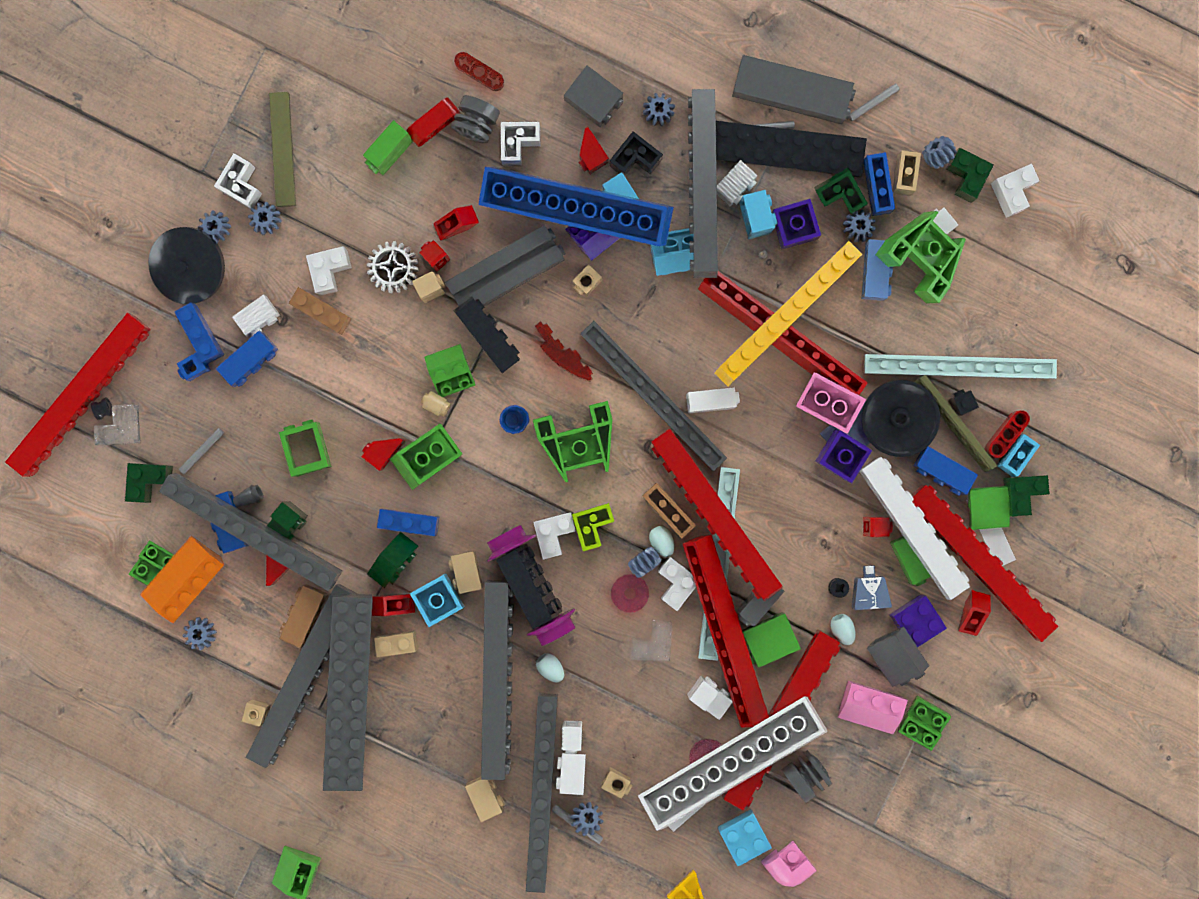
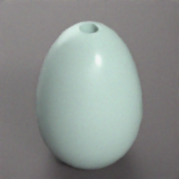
M664 526L653 528L649 534L652 547L663 557L671 556L674 552L672 534Z
M845 614L834 616L830 623L833 635L842 644L851 645L855 641L856 636L852 620Z
M544 653L537 659L536 668L544 678L556 683L563 680L564 670L558 658L550 653Z

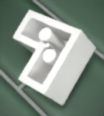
M501 122L502 165H522L521 147L540 146V123Z
M233 153L214 187L250 209L255 207L262 195L259 190L247 184L255 167L250 162Z
M1032 164L997 178L991 183L1006 218L1030 207L1023 190L1039 182Z
M342 246L306 255L315 293L321 296L337 292L334 273L352 268L347 249Z
M569 512L533 522L543 560L562 555L558 536L576 531L572 513Z
M669 556L658 570L661 575L672 582L661 599L678 611L696 588L692 573Z
M700 676L687 694L689 700L720 720L732 704L730 693L724 688L719 690L716 682L708 676L706 678Z
M562 753V757H558L557 769H561V777H557L556 789H560V794L583 795L585 754Z

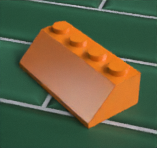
M190 536L140 595L158 614L174 623L224 566L222 557L193 536Z

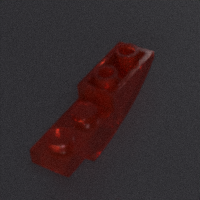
M540 321L535 325L536 330L545 340L540 345V348L555 364L579 379L588 382L593 380L591 377L593 372L588 365L583 366L579 361L582 357L576 349L572 351L571 348H568L563 352L562 349L565 347L559 339L554 340L551 336L553 331L547 323L543 325Z

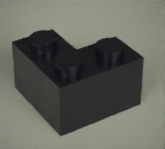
M632 131L609 160V166L620 174L622 172L626 176L636 163L651 175L662 161L663 154Z

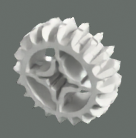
M393 241L392 247H390L388 242H385L386 248L378 245L380 251L377 252L373 249L372 252L375 254V257H368L373 263H367V267L372 268L367 271V274L373 275L370 281H377L375 283L377 288L382 285L381 290L383 292L388 287L389 293H393L394 288L397 293H400V286L407 290L408 288L405 284L408 282L410 285H413L410 278H417L413 271L417 272L419 268L413 265L418 264V260L413 259L416 256L414 252L409 254L411 250L409 247L404 249L403 243H400L397 248L396 241ZM397 253L405 256L408 265L398 263ZM389 254V259L386 262H380L385 255ZM394 263V264H395L396 266H398V267H397V268H394L393 271H392V273H391V270H390L389 268H387V267H389V266L391 267L392 264ZM378 269L388 272L389 282L381 279ZM407 271L402 279L395 282L399 273Z

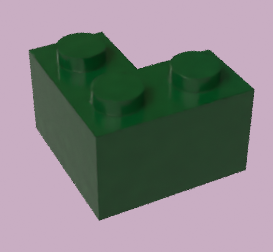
M958 148L956 150L957 153L954 155L955 158L950 160L946 170L962 177L954 195L972 203L978 198L994 164L962 148Z
M848 168L814 187L824 207L842 197L852 214L868 204Z
M128 463L125 502L151 503L152 484L163 485L167 476L172 474L173 466Z
M1048 475L1003 478L1004 486L1008 487L1010 516L1012 517L1032 515L1031 496L1050 494Z
M282 501L270 517L272 519L267 526L292 541L295 537L293 533L297 529H302L307 522L305 519L308 515L291 501Z
M400 532L379 554L367 575L384 589L389 583L393 585L406 568L405 563L408 562L410 564L417 554L414 552L418 545Z

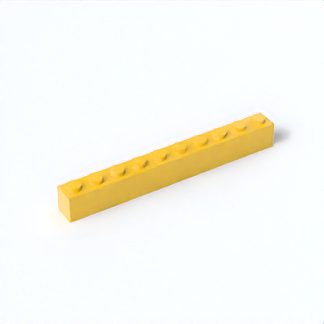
M848 241L747 339L714 374L729 387L862 256V253Z

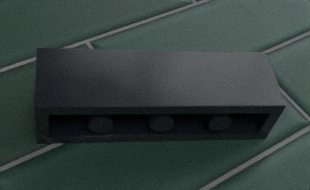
M470 297L453 311L500 372L504 373L520 360L517 356L520 352L514 344L510 346L507 343L506 339L508 337L502 329L497 330L494 326L497 322L491 314L486 315L483 309L485 307L481 301Z

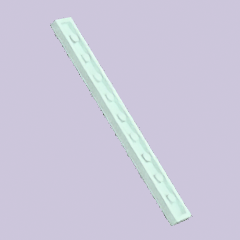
M865 354L864 374L1056 379L1057 359Z
M720 467L717 495L735 518L740 469ZM715 534L712 535L713 541L715 542L727 581L730 553L728 550H722L718 544L720 539ZM703 612L698 658L718 661V654L705 613Z

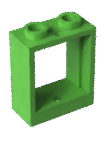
M308 420L302 422L303 426L295 428V425L284 427V431L279 432L291 477L332 467L319 422ZM313 429L321 460L296 467L287 436Z

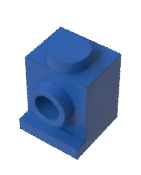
M197 353L177 363L179 367L177 371L180 377L187 381H192L202 374L211 371L208 364L201 362ZM193 365L197 368L194 372L191 371Z

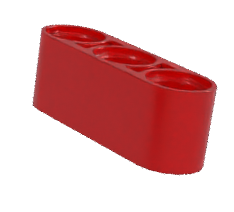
M446 97L411 124L406 131L417 147H420L455 120V114H461V112L450 98Z
M1019 410L1008 415L984 448L991 458H1000L1007 453L1029 424V414L1026 411ZM1017 414L1022 417L1020 425L1015 421ZM1006 429L1011 434L1008 440L1003 435ZM994 444L999 448L997 455L992 452Z

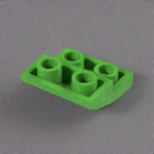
M1007 486L973 488L969 490V527L972 530L1010 526Z
M149 540L138 556L139 560L129 575L148 585L174 554Z
M917 695L907 711L898 732L932 751L941 738V732L951 719V715Z

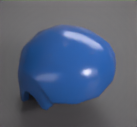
M518 405L506 407L499 417L501 427L511 434L523 432L530 421L528 412Z

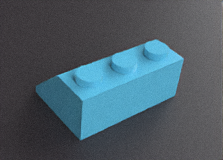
M689 228L670 231L666 246L650 245L656 276L690 270V260H693V253H690L689 245L690 241H693V234H689Z

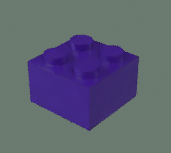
M811 198L773 209L771 212L775 213L777 224L775 225V230L781 250L820 238L821 232Z
M835 429L815 462L843 480L852 483L872 450L841 430Z
M920 594L889 614L898 629L901 627L906 629L917 647L947 629L927 596Z

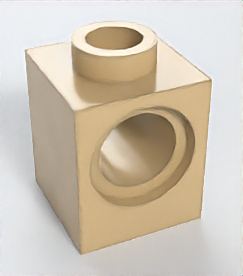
M588 264L573 280L575 285L573 289L579 295L584 294L587 297L602 281V277ZM583 278H590L592 281L591 285L588 287L581 284Z
M250 700L246 703L241 722L262 726L271 704Z
M610 767L601 783V788L622 799L624 794L628 795L631 790V779ZM614 780H621L623 785L620 788H615L612 785Z

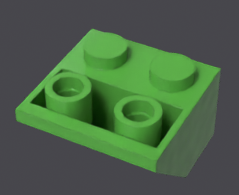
M461 344L424 357L429 375L438 395L441 397L476 385Z
M284 846L272 884L288 896L306 899L310 893L321 857Z

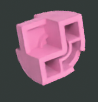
M794 841L779 852L775 849L761 861L771 876L779 884L787 887L801 884L817 871Z

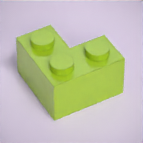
M609 503L572 514L582 550L587 551L602 546L596 527L615 522Z

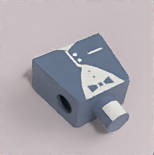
M875 565L863 566L864 577L854 579L852 609L892 608L885 577L875 576Z

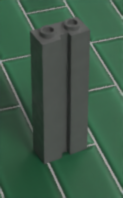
M743 55L732 97L843 124L844 120H848L851 108H848L849 102L853 101L856 90L853 89V82Z
M543 225L447 280L445 283L458 306L470 297H473L474 300L479 299L485 307L563 262L565 252L560 244L558 246L555 244L553 239L556 236L552 229H547Z

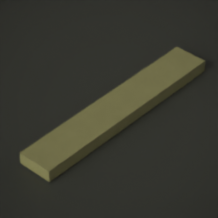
M289 92L269 93L276 207L296 206Z
M924 375L918 378L915 382L926 388L933 395L938 404L941 418L982 470L985 472L993 470L997 466L928 377Z

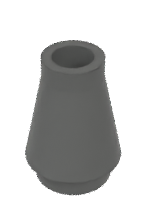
M251 485L239 495L233 497V502L239 508L259 503L264 498V495L258 485Z

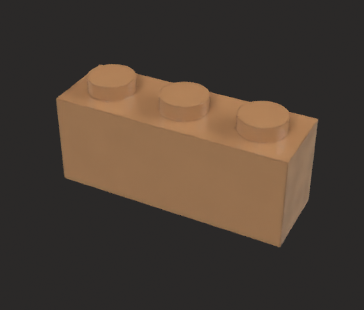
M299 287L289 301V304L341 335L351 321V318Z
M657 483L642 495L681 539L696 526Z
M307 584L303 585L302 588L299 587L295 594L297 600L294 605L290 606L287 612L289 618L286 623L282 624L279 633H281L279 639L302 648L313 628L327 593Z

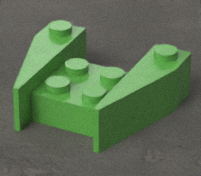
M938 211L924 212L886 239L875 254L888 267L901 266L905 259L909 257L926 273L914 290L926 304L940 303L950 289L966 240L965 238L951 239L933 221L939 213Z
M608 401L589 405L593 421L592 425L556 433L552 415L533 419L537 439L565 482H568L566 471L601 462L604 464L605 472H609L612 416Z

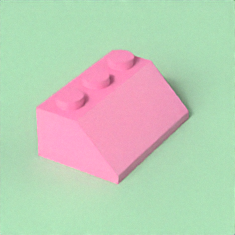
M814 372L796 407L848 434L866 399Z
M848 681L837 718L894 734L903 718L908 700L902 696Z

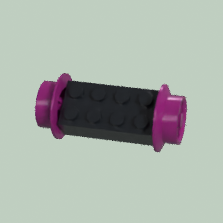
M519 525L487 542L492 552L487 561L489 562L506 553V555L496 561L533 629L527 633V636H536L541 646H544L576 628L571 619L575 608L560 614L562 612V604L558 598H555L551 583L546 581L543 575V568L534 559V551L531 547H528L527 543L519 547V545L534 538L536 535H526L522 525Z

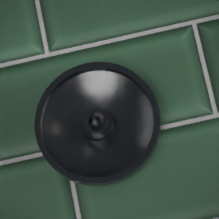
M193 227L170 229L158 237L149 254L148 266L154 285L166 298L176 303L195 304L205 301L213 296L222 284L225 274V262L222 251L216 241L202 230Z
M893 380L880 385L868 396L862 410V427L867 439L877 450L894 457H907L921 452L932 443L939 430L940 411L933 395L920 384L908 380Z

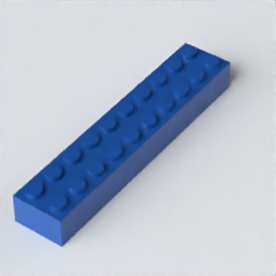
M485 167L478 204L659 247L666 246L674 208L669 205L497 167Z

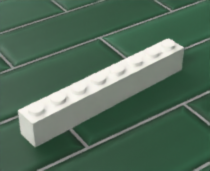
M878 457L859 472L945 598L952 600L970 587L967 583L969 582L968 577L956 567L958 565L956 559L952 555L949 556L945 551L947 549L945 543L941 539H937L934 534L936 533L934 527L930 523H926L923 518L925 516L923 511L919 507H915L912 502L914 500L912 495L908 491H904L901 486L903 484L898 475H893L890 468L892 467L887 459Z

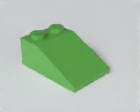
M440 423L397 452L390 460L413 490L460 457L462 452Z

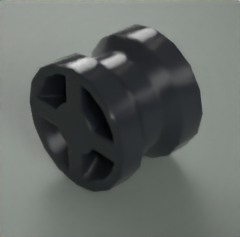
M107 397L103 398L100 402L91 403L92 412L98 421L102 420L104 416L114 415L113 406Z
M834 578L829 582L828 590L831 595L843 598L849 593V584L844 579Z

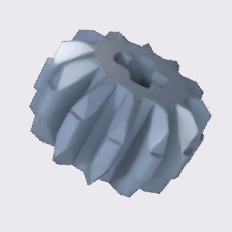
M654 93V99L648 96V102L643 104V107L646 108L643 110V115H648L646 121L648 122L653 119L654 126L657 121H659L660 126L664 125V120L669 123L670 117L675 114L672 111L675 108V104H670L672 98L669 97L665 100L664 93H662L661 98L658 97L657 93ZM656 107H658V109L659 107H662V112H656Z
M941 136L939 139L936 137L934 141H930V144L925 146V150L922 152L927 165L935 169L940 166L943 168L945 164H949V161L954 159V155L957 153L953 141L949 137Z
M265 202L263 207L260 203H257L258 209L251 208L254 214L248 215V218L252 220L249 225L254 227L256 233L260 231L262 235H265L268 231L270 234H273L272 228L274 227L278 230L279 227L276 223L282 222L278 218L281 214L280 211H275V205L269 207L268 202ZM263 216L268 218L266 222L262 219Z
M214 210L211 211L210 215L204 213L205 219H199L202 225H199L198 229L210 235L216 243H218L219 239L225 241L224 234L230 235L226 230L231 228V225L227 223L229 218L223 217L222 212L216 214ZM212 225H217V229H212Z
M861 210L859 214L857 211L853 212L852 215L848 214L846 216L848 221L843 222V225L848 227L843 232L850 233L847 237L848 239L854 236V242L856 243L859 239L865 242L866 237L871 238L873 236L871 231L876 230V227L871 225L875 223V219L869 220L871 213L864 216V210ZM859 223H861V224H862L861 228H860V229H857V228H856L857 225H858Z
M648 547L631 559L628 566L631 572L638 578L644 576L660 564L661 558L657 551L652 547Z
M197 617L195 621H188L189 626L184 627V630L188 632L183 634L184 638L188 637L185 644L192 643L191 649H196L198 646L199 650H203L204 646L207 648L211 646L210 641L216 640L212 634L217 633V630H211L214 623L208 624V618L201 620L200 617ZM201 630L203 633L201 637H198L197 634Z
M588 802L586 806L584 803H580L579 808L575 807L573 809L575 814H572L570 818L575 820V822L571 823V826L577 825L578 827L575 831L576 833L582 830L583 836H586L588 833L592 836L595 834V830L599 831L601 829L598 824L603 823V820L599 818L603 813L596 812L598 809L597 805L592 808L591 802ZM585 816H589V822L587 823L585 822Z

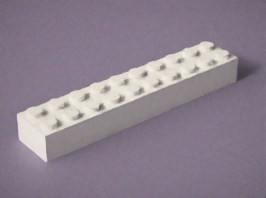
M804 696L641 793L638 797L656 830H662L828 731L808 697Z

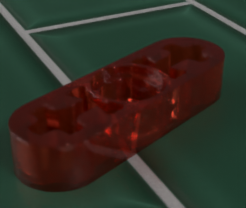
M460 52L455 56L454 62L458 70L492 91H500L503 88L504 79L499 72L466 52ZM464 58H466L467 63L471 65L470 71H468V65H460V59L463 60ZM477 67H482L485 73L478 77L474 74V70ZM489 72L490 78L494 80L496 78H499V85H492V81L489 78H487Z

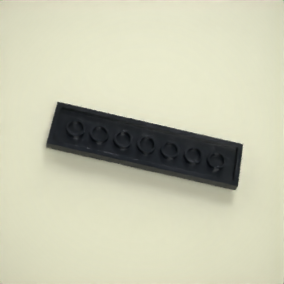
M716 121V160L738 163L741 160L744 164L838 174L848 168L852 176L862 177L867 138Z

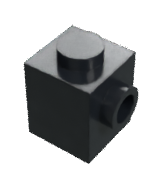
M964 389L953 393V398L948 399L952 409L958 416L979 408L971 390L966 392Z

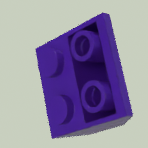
M568 226L565 229L591 261L620 239L619 237Z

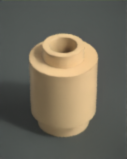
M432 391L429 394L425 393L421 400L422 408L438 417L440 415L444 417L451 403L447 402V399Z

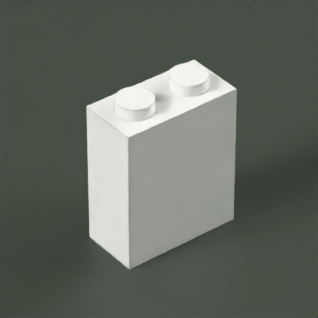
M735 387L688 392L686 394L688 414L734 409L740 403L739 392H735Z

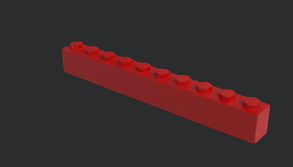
M719 271L717 278H704L698 287L699 291L754 332L774 314L773 311ZM790 326L772 344L811 375L815 372L857 395H860L868 384L793 326Z
M127 312L5 463L22 477L35 475L39 470L38 466L42 461H46L51 456V451L55 446L61 444L65 433L75 427V421L79 416L81 417L87 412L88 405L100 396L101 389L111 383L112 376L124 367V361L136 352V347L140 342L147 339L149 336L148 332L151 329L136 316Z
M668 429L651 442L654 446L651 448L657 458L660 456L665 462L662 465L668 473L673 472L675 475L674 482L679 489L681 487L685 489L687 493L684 496L690 504L694 502L698 509L695 511L700 519L705 518L709 524L706 527L712 535L716 534L719 537L718 544L722 550L729 551L731 554L729 559L734 567L739 566L743 572L740 575L746 583L751 582L754 587L752 592L756 598H762L763 601H766L783 589L780 581L672 430Z
M921 485L912 494L914 499L912 502L915 507H919L925 515L923 518L926 523H930L934 527L936 534L1036 641L1043 642L1059 627L1055 623L1056 618L1051 613H1046L1042 609V603L1036 598L1033 599L1028 594L1030 591L1022 583L1019 585L1015 580L1017 578L1015 574L1009 569L1005 570L1002 566L1003 562L996 555L993 557L990 554V548L983 541L980 543L975 538L977 534L970 527L966 528L962 524L964 520L957 513L953 514L949 510L950 505L944 499L940 500L936 496L937 491L931 485Z
M712 534L699 536L682 544L740 727H754L769 718Z
M817 629L769 712V717L804 696L808 697L811 701L812 697L810 695L813 689L817 690L821 683L820 677L823 673L826 674L831 666L829 662L832 656L835 657L840 650L839 641ZM773 764L723 793V799L744 811L745 807L748 808L754 798L752 797L753 793L761 788L763 784L762 778L765 773L768 774Z

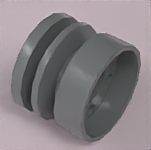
M464 95L458 108L465 115L455 114L454 118L457 121H452L451 128L467 139L488 143L489 136L487 134H491L492 129L486 124L495 125L500 111L479 98Z
M807 750L804 754L809 761L805 763L799 756L798 760L801 764L799 768L791 762L781 769L805 803L816 797L813 790L815 785L821 791L825 790L820 784L822 780L825 781L828 787L832 785L824 766L817 757Z

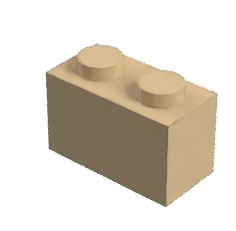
M902 150L897 155L893 193L911 196L916 191L921 153Z
M433 271L412 281L420 299L424 303L445 294L443 290L446 287L440 275H435Z
M475 551L452 555L451 560H449L450 571H454L456 579H453L455 591L458 590L459 594L482 589L483 584Z
M416 631L381 635L374 638L377 657L412 653L418 650Z
M478 777L466 783L465 788L481 822L503 812L505 804L502 796L497 795L495 791L497 786L494 780H481V777Z

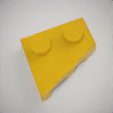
M694 869L667 894L668 899H704Z

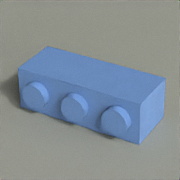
M869 239L865 242L861 299L884 301L891 295L889 277H892L893 267L886 266L875 255L885 240Z

